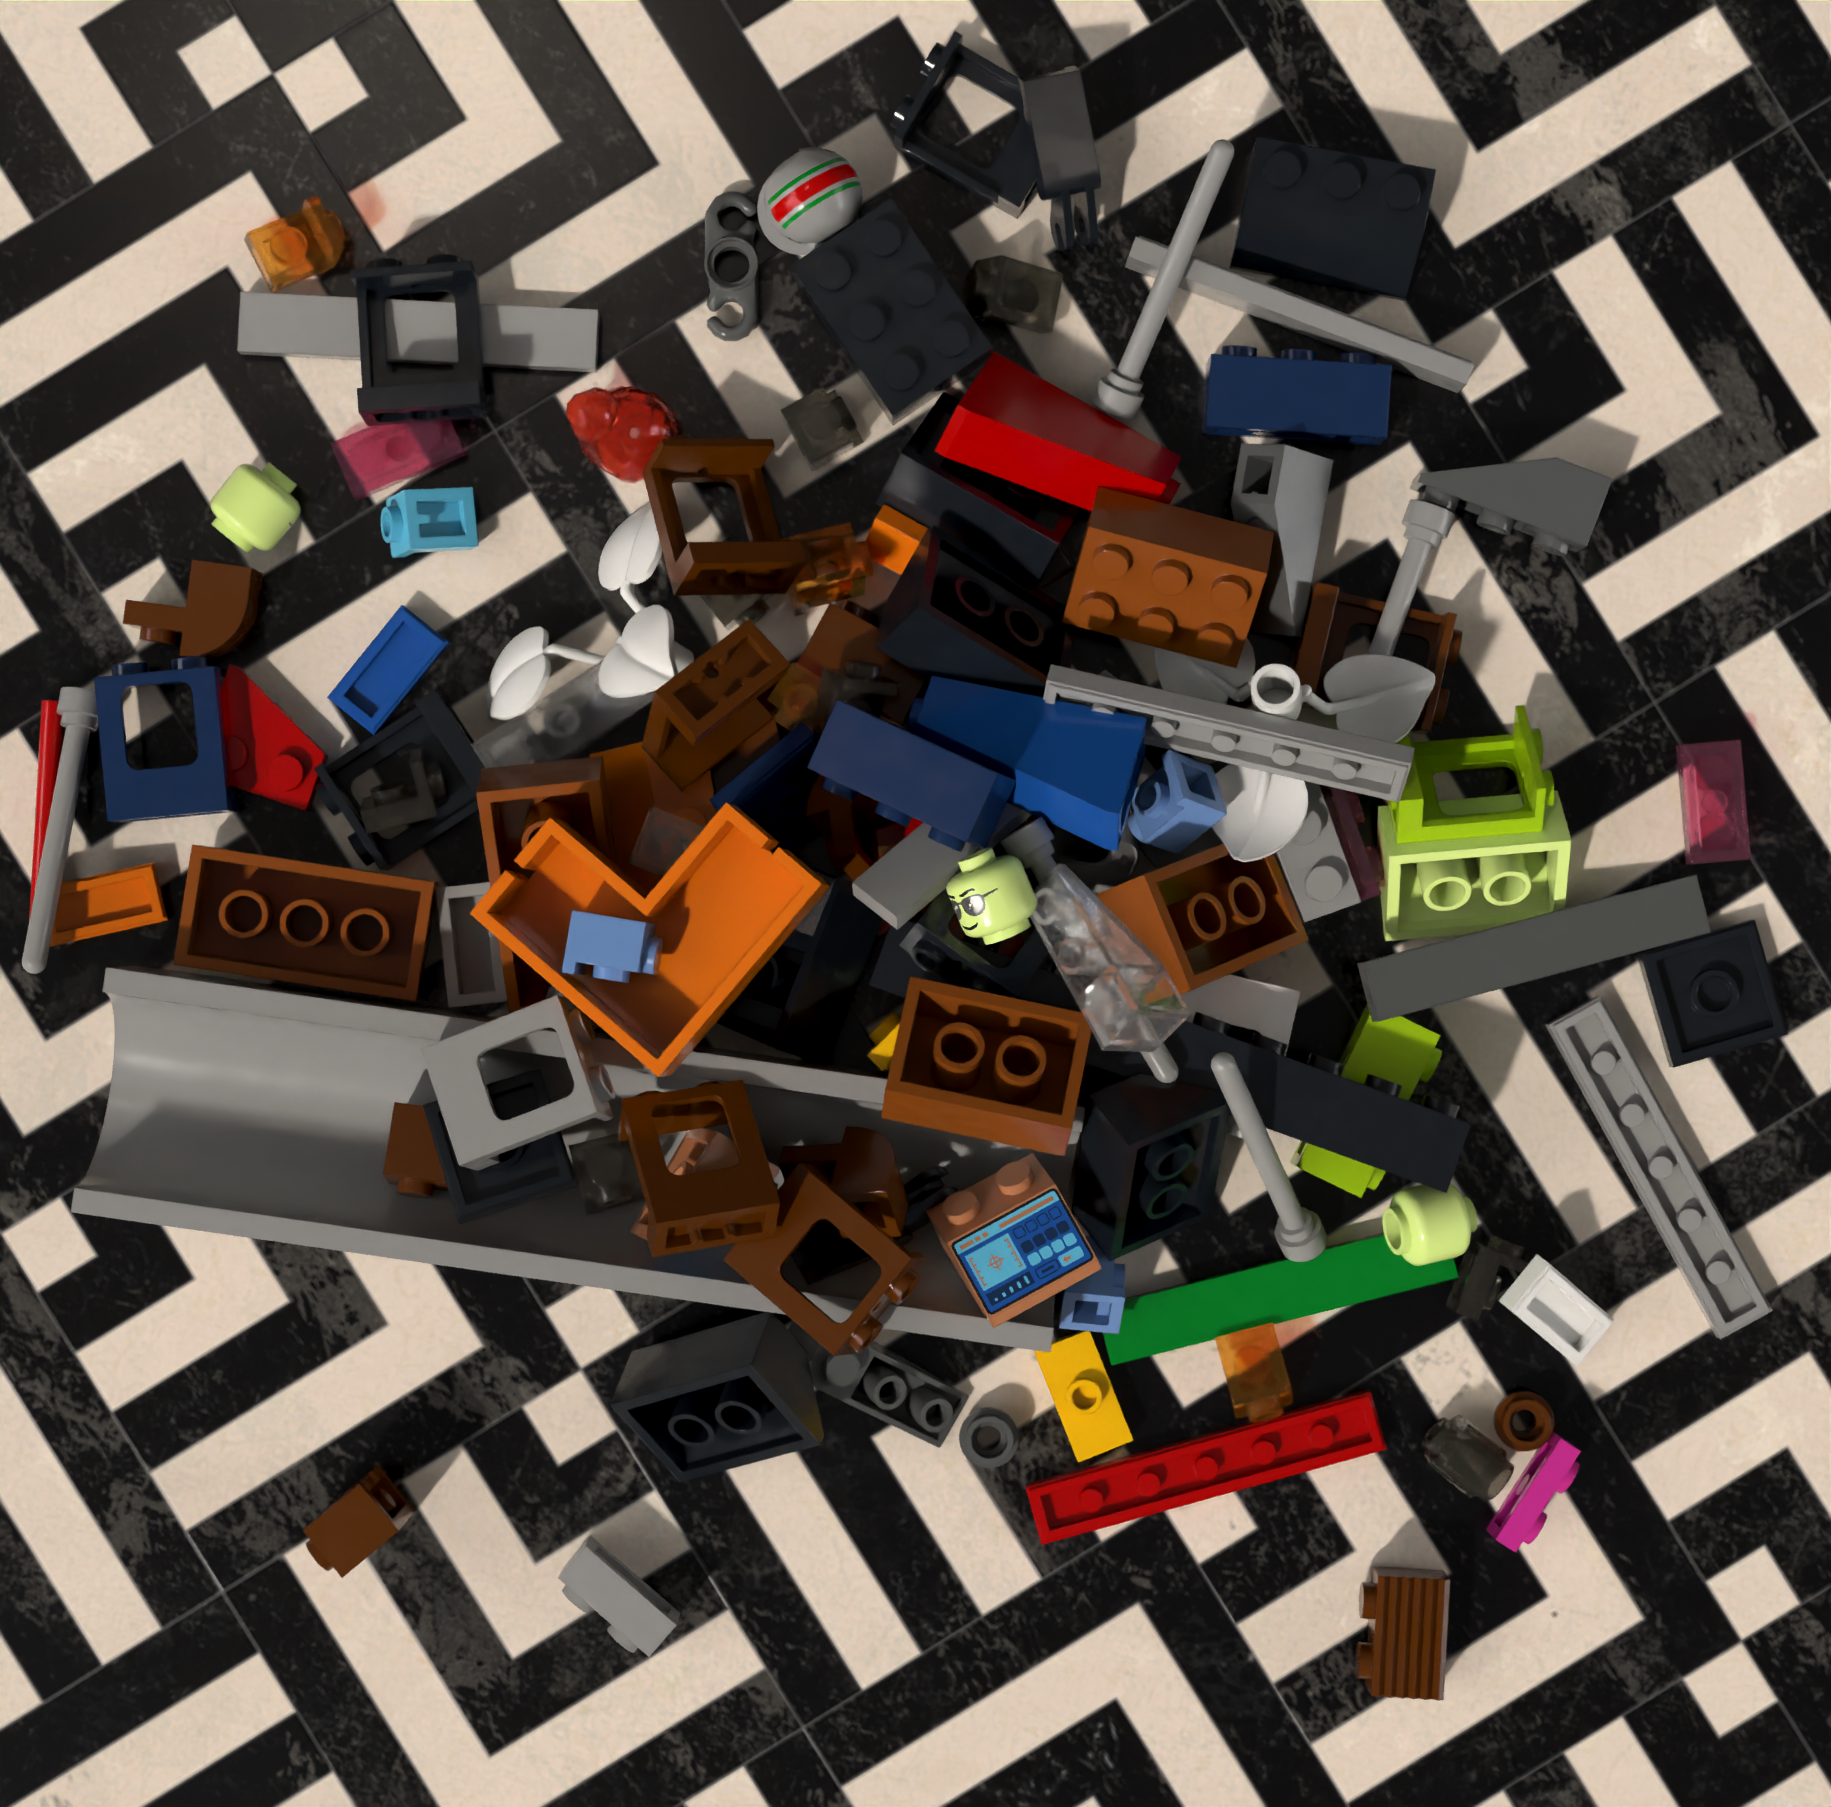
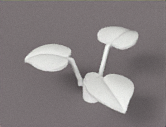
M650 503L637 510L616 528L605 544L600 557L598 575L601 585L610 591L620 588L621 596L636 613L626 624L622 636L616 639V645L606 656L559 644L548 646L549 633L540 626L524 630L506 645L492 669L486 696L488 719L495 721V719H513L531 708L540 698L549 680L551 672L550 660L557 657H565L601 666L599 670L600 689L603 693L613 698L634 697L656 691L694 661L693 653L674 641V625L670 612L660 605H651L645 608L635 595V584L643 583L651 577L663 553Z
M1247 638L1237 668L1155 647L1156 670L1163 690L1226 704L1229 697L1236 702H1241L1251 696L1253 711L1292 720L1297 719L1301 712L1302 703L1306 702L1324 715L1337 714L1336 725L1340 731L1392 743L1400 741L1414 727L1435 686V674L1409 660L1377 654L1356 655L1336 663L1326 673L1324 690L1331 702L1327 703L1312 693V688L1309 685L1301 686L1298 675L1286 665L1269 664L1259 669L1254 675L1255 656L1253 647ZM1234 764L1225 766L1215 774L1227 815L1211 828L1220 841L1225 844L1233 859L1241 862H1250L1270 856L1289 843L1302 827L1308 810V791L1303 780Z

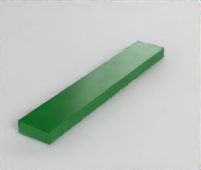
M1383 1232L1325 1247L1321 1254L1309 1261L1295 1262L1285 1257L1127 1297L1124 1302L1119 1334L1103 1333L1112 1366L1459 1278L1454 1258L1422 1266H1415L1405 1261L1401 1255H1396L1391 1251Z

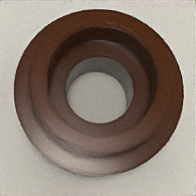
M1516 1391L1508 1394L1499 1402L1494 1412L1493 1423L1496 1434L1508 1447L1517 1451H1532L1544 1445L1552 1435L1554 1414L1548 1402L1540 1395L1530 1391ZM1520 1410H1529L1533 1415L1531 1426L1526 1430H1516L1513 1426L1514 1415Z

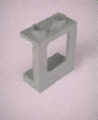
M556 995L421 1048L459 1166L479 1171L499 1163L498 1155L594 1117L603 1121L614 1118L608 1102L615 1098L611 1079L602 1064H595L589 1043L595 1040L591 1020L570 1000ZM550 1027L555 1029L574 1081L572 1093L563 1099L512 1119L501 1120L495 1112L480 1067L482 1055L488 1050L544 1028Z

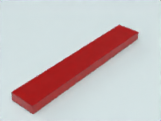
M1366 1389L1027 1483L1025 1487L1041 1545L1383 1451L1387 1448L1371 1391Z

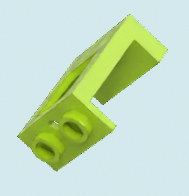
M1524 705L1515 706L1513 734L1411 743L1408 733L1396 743L1414 747L1412 764L1400 802L1387 800L1397 844L1542 832L1544 809L1554 805V782L1550 770H1541L1540 764L1543 762L1542 735L1539 728H1530ZM1507 767L1514 771L1523 803L1522 808L1513 811L1466 815H1447L1441 811L1433 781L1434 774L1445 771Z

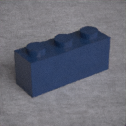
M1239 345L1221 347V354H1211L1206 363L1202 434L1380 445L1388 435L1392 365L1376 364L1377 356L1366 353L1341 354L1340 362L1319 361L1317 360V352L1311 350L1286 349L1281 351V358L1257 357V348Z
M837 700L807 767L826 777L822 788L852 802H856L860 793L879 801L874 811L875 813L906 827H909L912 818L920 820L932 826L928 838L959 852H962L966 842L983 848L987 847L1016 783V780L839 700Z

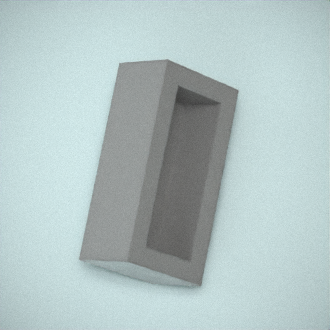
M490 882L435 888L449 1008L507 1001L498 938L469 914L490 889Z
M592 1536L587 1539L563 1567L558 1577L565 1584L562 1592L567 1599L585 1613H589L592 1609L598 1612L611 1624L607 1631L613 1639L632 1653L639 1648L650 1657L678 1623L681 1613Z

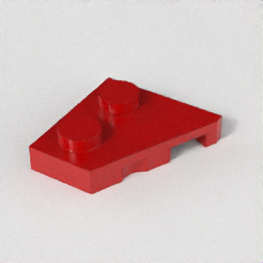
M229 664L220 690L229 785L310 812L317 792L315 786L321 780L314 768L320 764L326 765L329 755L309 735H306L276 702L272 701L243 668Z

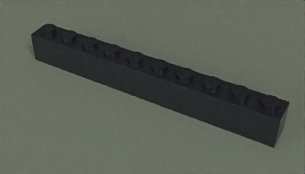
M922 912L915 914L898 930L890 925L869 983L870 986L906 998L910 976L952 985L940 975L931 974L920 968L913 961L911 954L899 946L923 914ZM966 934L963 940L958 939L997 968H1006L1013 960L1011 957L997 953L1001 941L986 945L982 937L974 938ZM1045 957L1016 999L1094 1015L1085 1063L1126 1078L1139 1073L1154 1076L1094 974L1081 970L1078 981L1055 974L1058 962ZM1166 1000L1144 1008L1145 1013L1178 1066L1179 1074L1175 1080L1176 1082L1222 1092L1211 1069V1060L1217 1053L1227 1052L1234 1057L1267 1129L1447 1193L1471 1127V1123L1456 1118L1460 1106L1426 1094L1421 1105L1399 1098L1401 1085L1371 1074H1367L1364 1085L1341 1077L1345 1067L1343 1064L1310 1053L1307 1064L1284 1056L1288 1044L1254 1032L1249 1043L1227 1036L1229 1023L1199 1012L1195 1013L1192 1023L1169 1015L1173 1003Z

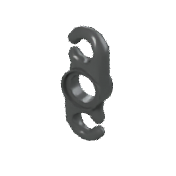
M727 191L716 196L705 213L704 267L710 289L707 307L710 311L717 312L724 304L734 302L742 307L744 316L741 322L735 326H727L718 317L712 316L707 320V327L715 337L724 341H739L749 336L759 318V262L754 245L757 226L753 221H747L737 230H727L722 226L720 216L724 209L735 206L740 208L745 215L751 217L757 213V205L749 196L741 192ZM736 250L743 253L749 260L748 273L740 281L725 282L715 273V262L723 252Z

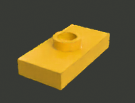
M894 1011L868 1036L876 1045L869 1051L867 1056L882 1071L884 1069L887 1071L890 1068L901 1018Z
M1080 1330L1052 1341L1051 1352L1033 1350L1078 1463L1134 1441L1090 1331Z

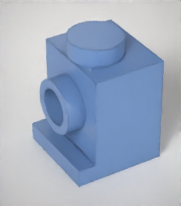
M1169 749L1161 756L1164 765L1135 789L1132 799L1134 812L1128 819V826L1133 835L1142 843L1153 845L1178 855L1227 815V811L1213 767Z
M572 910L562 973L586 975L587 965L591 964L594 965L592 977L629 983L631 971L656 975L660 966L663 949V939L655 937L657 924Z
M1090 1235L1085 1236L1102 1269L1061 1291L1059 1328L1119 1334L1126 1288H1124L1125 1264H1117L1115 1259L1109 1261Z

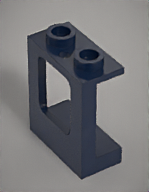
M186 657L172 659V670L148 672V663H123L111 666L112 676L94 677L108 822L127 823L239 812L237 788L229 786L219 680L225 678L226 670L216 666H208L207 657ZM187 683L191 687L193 694L198 747L196 761L186 766L144 770L132 768L127 755L122 703L123 693L128 688Z

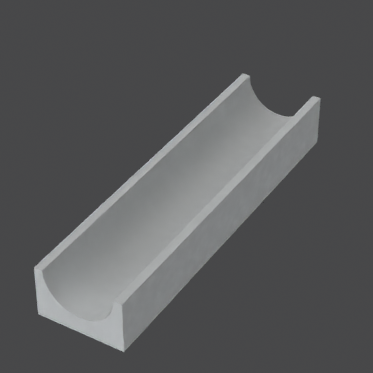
M139 965L106 967L102 992L108 994L111 1000L115 1029L111 1086L99 1142L85 1177L74 1188L71 1212L785 1314L723 1260L735 1244L652 1258L648 1241L630 1232L646 1201L629 1140L620 1141L618 1136L622 1099L635 1097L646 1091L668 1092L693 1088L709 1081L725 1083L743 1080L767 1161L779 1167L778 1162L783 1146L841 1143L846 1126H854L873 1130L888 1140L894 1151L904 1185L921 1172L929 1168L942 1166L945 1167L948 1175L940 1178L944 1186L938 1191L949 1187H955L959 1191H963L995 1174L1003 1166L1019 1161L1033 1153L1056 1184L1066 1203L1076 1147L1083 1128L1085 1107L1079 1100L1077 1101L1073 1127L1064 1157L881 1118L889 1074L887 1072L831 1064L826 1066L817 1062L697 1045L671 1076L657 1077L607 1032L594 1031L595 1040L590 1042L589 1046L595 1064H602L611 1079L615 1098L608 1102L614 1118L603 1121L594 1117L561 1130L578 1187L460 1224L449 1191L434 1190L433 1198L430 1199L408 1197L398 1194V1185L389 1184L383 1175L394 1102L423 1106L424 1104L437 1101L421 1048L500 1017ZM550 1027L488 1050L480 1059V1067L486 1085L541 1067L552 1103L569 1096L574 1089V1081L556 1030ZM729 1124L703 1128L718 1131L733 1140ZM687 1131L658 1135L666 1166L669 1164ZM781 1169L774 1179V1182L778 1184V1189L784 1183ZM925 1199L908 1207L907 1213L913 1208H915L917 1205H919L921 1202H923ZM932 1223L912 1232L913 1239L903 1247L909 1252H920L926 1257V1260L916 1271L922 1278L906 1300L899 1305L892 1301L880 1316L878 1321L883 1324V1329L1051 1352L1054 1331L1055 1295L993 1328L949 1262ZM790 1256L785 1262L782 1272L788 1282L832 1320L842 1323L849 1318L879 1280L881 1267L876 1260L872 1259L807 1285Z

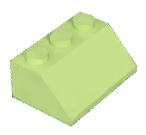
M1554 791V805L1544 809L1542 832L1397 844L1389 805L1378 806L1376 851L1385 941L1465 935L1565 908L1571 837L1558 791ZM1520 794L1438 801L1441 811L1447 815L1513 811L1523 807Z

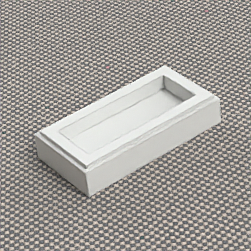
M1537 1254L1499 1300V1302L1576 1366L1579 1365L1615 1321L1558 1270Z

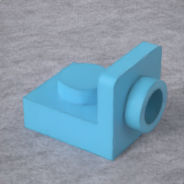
M473 487L408 489L387 498L386 507L381 512V532L384 541L390 543L392 557H406L417 552L472 550L478 547Z

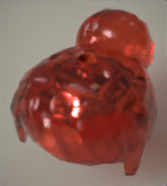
M632 386L610 387L607 389L593 387L575 394L567 403L566 416L571 430L579 439L584 455L588 457L593 465L613 475L621 482L635 484L644 480L642 472L661 438L682 435L679 421L675 417L674 411L654 392H647ZM632 428H636L639 432L636 438L630 436Z

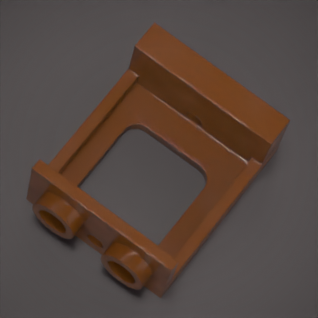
M687 435L661 438L642 473L674 596L786 594L805 565L806 558L801 541H781L761 469L775 447L773 439H748L745 436L739 435L730 436L725 439H693ZM677 482H724L730 484L737 494L749 542H687L672 484Z
M1315 582L1310 589L1302 638L1298 637L1291 669L1298 675L1301 686L1309 685L1312 688V693L1323 701L1331 703L1324 690V678L1326 673L1336 663L1343 660L1350 628L1355 624L1377 627L1386 602L1339 592L1340 587ZM1409 608L1401 633L1418 636L1427 641L1429 652L1425 668L1435 674V686L1417 722L1409 732L1423 735L1431 731L1432 723L1441 724L1449 698V689L1441 688L1446 664L1455 665L1463 634L1462 631L1454 629L1457 617L1455 613L1448 612L1444 615ZM1302 703V708L1316 710L1308 703Z
M748 619L654 692L641 746L642 749L682 792L773 720V716L757 700V697L787 675L791 664L755 624ZM714 672L717 673L716 678H709Z
M743 1080L725 1083L709 1081L693 1088L668 1092L646 1091L635 1097L622 1099L618 1136L620 1141L629 1140L649 1212L646 1237L652 1258L774 1237L780 1200ZM729 1124L739 1157L738 1164L732 1167L685 1175H676L668 1170L658 1135Z
M799 1163L777 1190L780 1207L774 1237L735 1243L723 1260L833 1356L849 1355L853 1350L861 1353L876 1339L882 1330L883 1324L878 1319L893 1301L896 1305L901 1304L917 1287L922 1277L916 1271L926 1260V1257L920 1252H909L832 1187L830 1185L832 1177L816 1164ZM823 1219L834 1224L876 1260L881 1267L879 1280L849 1318L842 1323L832 1320L788 1282L782 1272L787 1259L814 1225Z

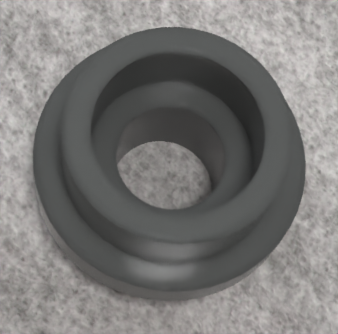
M985 1407L975 1410L963 1421L959 1432V1443L963 1454L970 1462L983 1468H995L1005 1464L1013 1457L1018 1447L1019 1434L1014 1420L1006 1412L993 1407ZM987 1426L996 1428L1000 1433L999 1442L992 1447H985L977 1440L979 1431Z

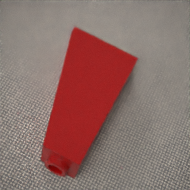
M993 352L957 405L935 449V452L946 458L1089 511L1092 510L1098 486L1170 504L1181 483L1171 478L1182 458L1181 456L996 352Z

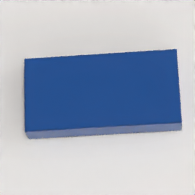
M401 605L327 698L375 735L383 729L451 643L408 608Z

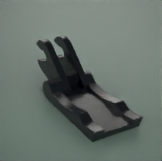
M1073 65L1063 67V70L1036 76H1020L1018 81L1023 98L1024 116L1035 157L1037 191L1042 201L1051 199L1050 226L1054 244L1058 251L1074 249L1075 239L1070 195L1075 194L1074 224L1077 237L1082 246L1097 244L1098 226L1094 190L1101 187V177L1080 70Z
M936 1166L929 1168L904 1185L908 1196V1207L923 1199L925 1200L906 1214L901 1236L892 1237L902 1246L911 1242L913 1239L912 1232L931 1223L926 1213L928 1209L945 1201L951 1194L959 1191L955 1187L938 1191L944 1186L940 1178L948 1175L945 1167ZM826 1219L819 1220L791 1254L807 1285L873 1259L850 1238L842 1239L839 1229Z

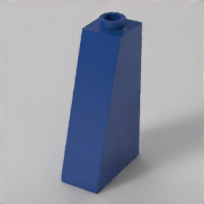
M931 676L924 699L916 697L913 701L909 715L908 731L1016 780L1007 803L1037 817L1042 816L1045 821L1104 849L1118 851L1145 757L1147 718L1119 712L1109 714L1092 711L1093 707L1056 700L1055 704L1045 703L1046 700H1043V697Z

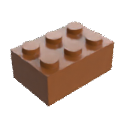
M1098 486L1071 581L1062 623L1237 668L1268 573L1274 532Z
M1224 843L1095 895L1141 1009L1192 991L1309 940L1275 855L1272 854L1255 861L1241 862L1232 858Z
M910 976L886 1083L881 1118L1065 1157L1073 1127L1094 1015Z

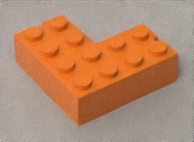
M726 802L650 893L644 890L567 822L550 817L514 859L523 869L534 870V874L528 879L522 873L505 870L469 914L657 1077L671 1076L831 886L789 850L778 847L772 853V850L779 841L738 806ZM572 910L657 924L655 937L663 939L662 957L657 974L631 971L629 983L592 977L594 965L591 964L587 965L586 975L562 973Z

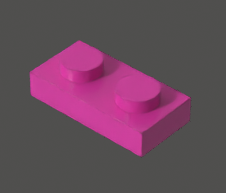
M1552 1432L1548 1441L1537 1449L1486 1528L1488 1533L1496 1541L1515 1553L1522 1542L1526 1544L1532 1543L1546 1522L1547 1514L1543 1510L1555 1491L1559 1494L1565 1492L1576 1477L1580 1464L1575 1460L1581 1451L1558 1434Z

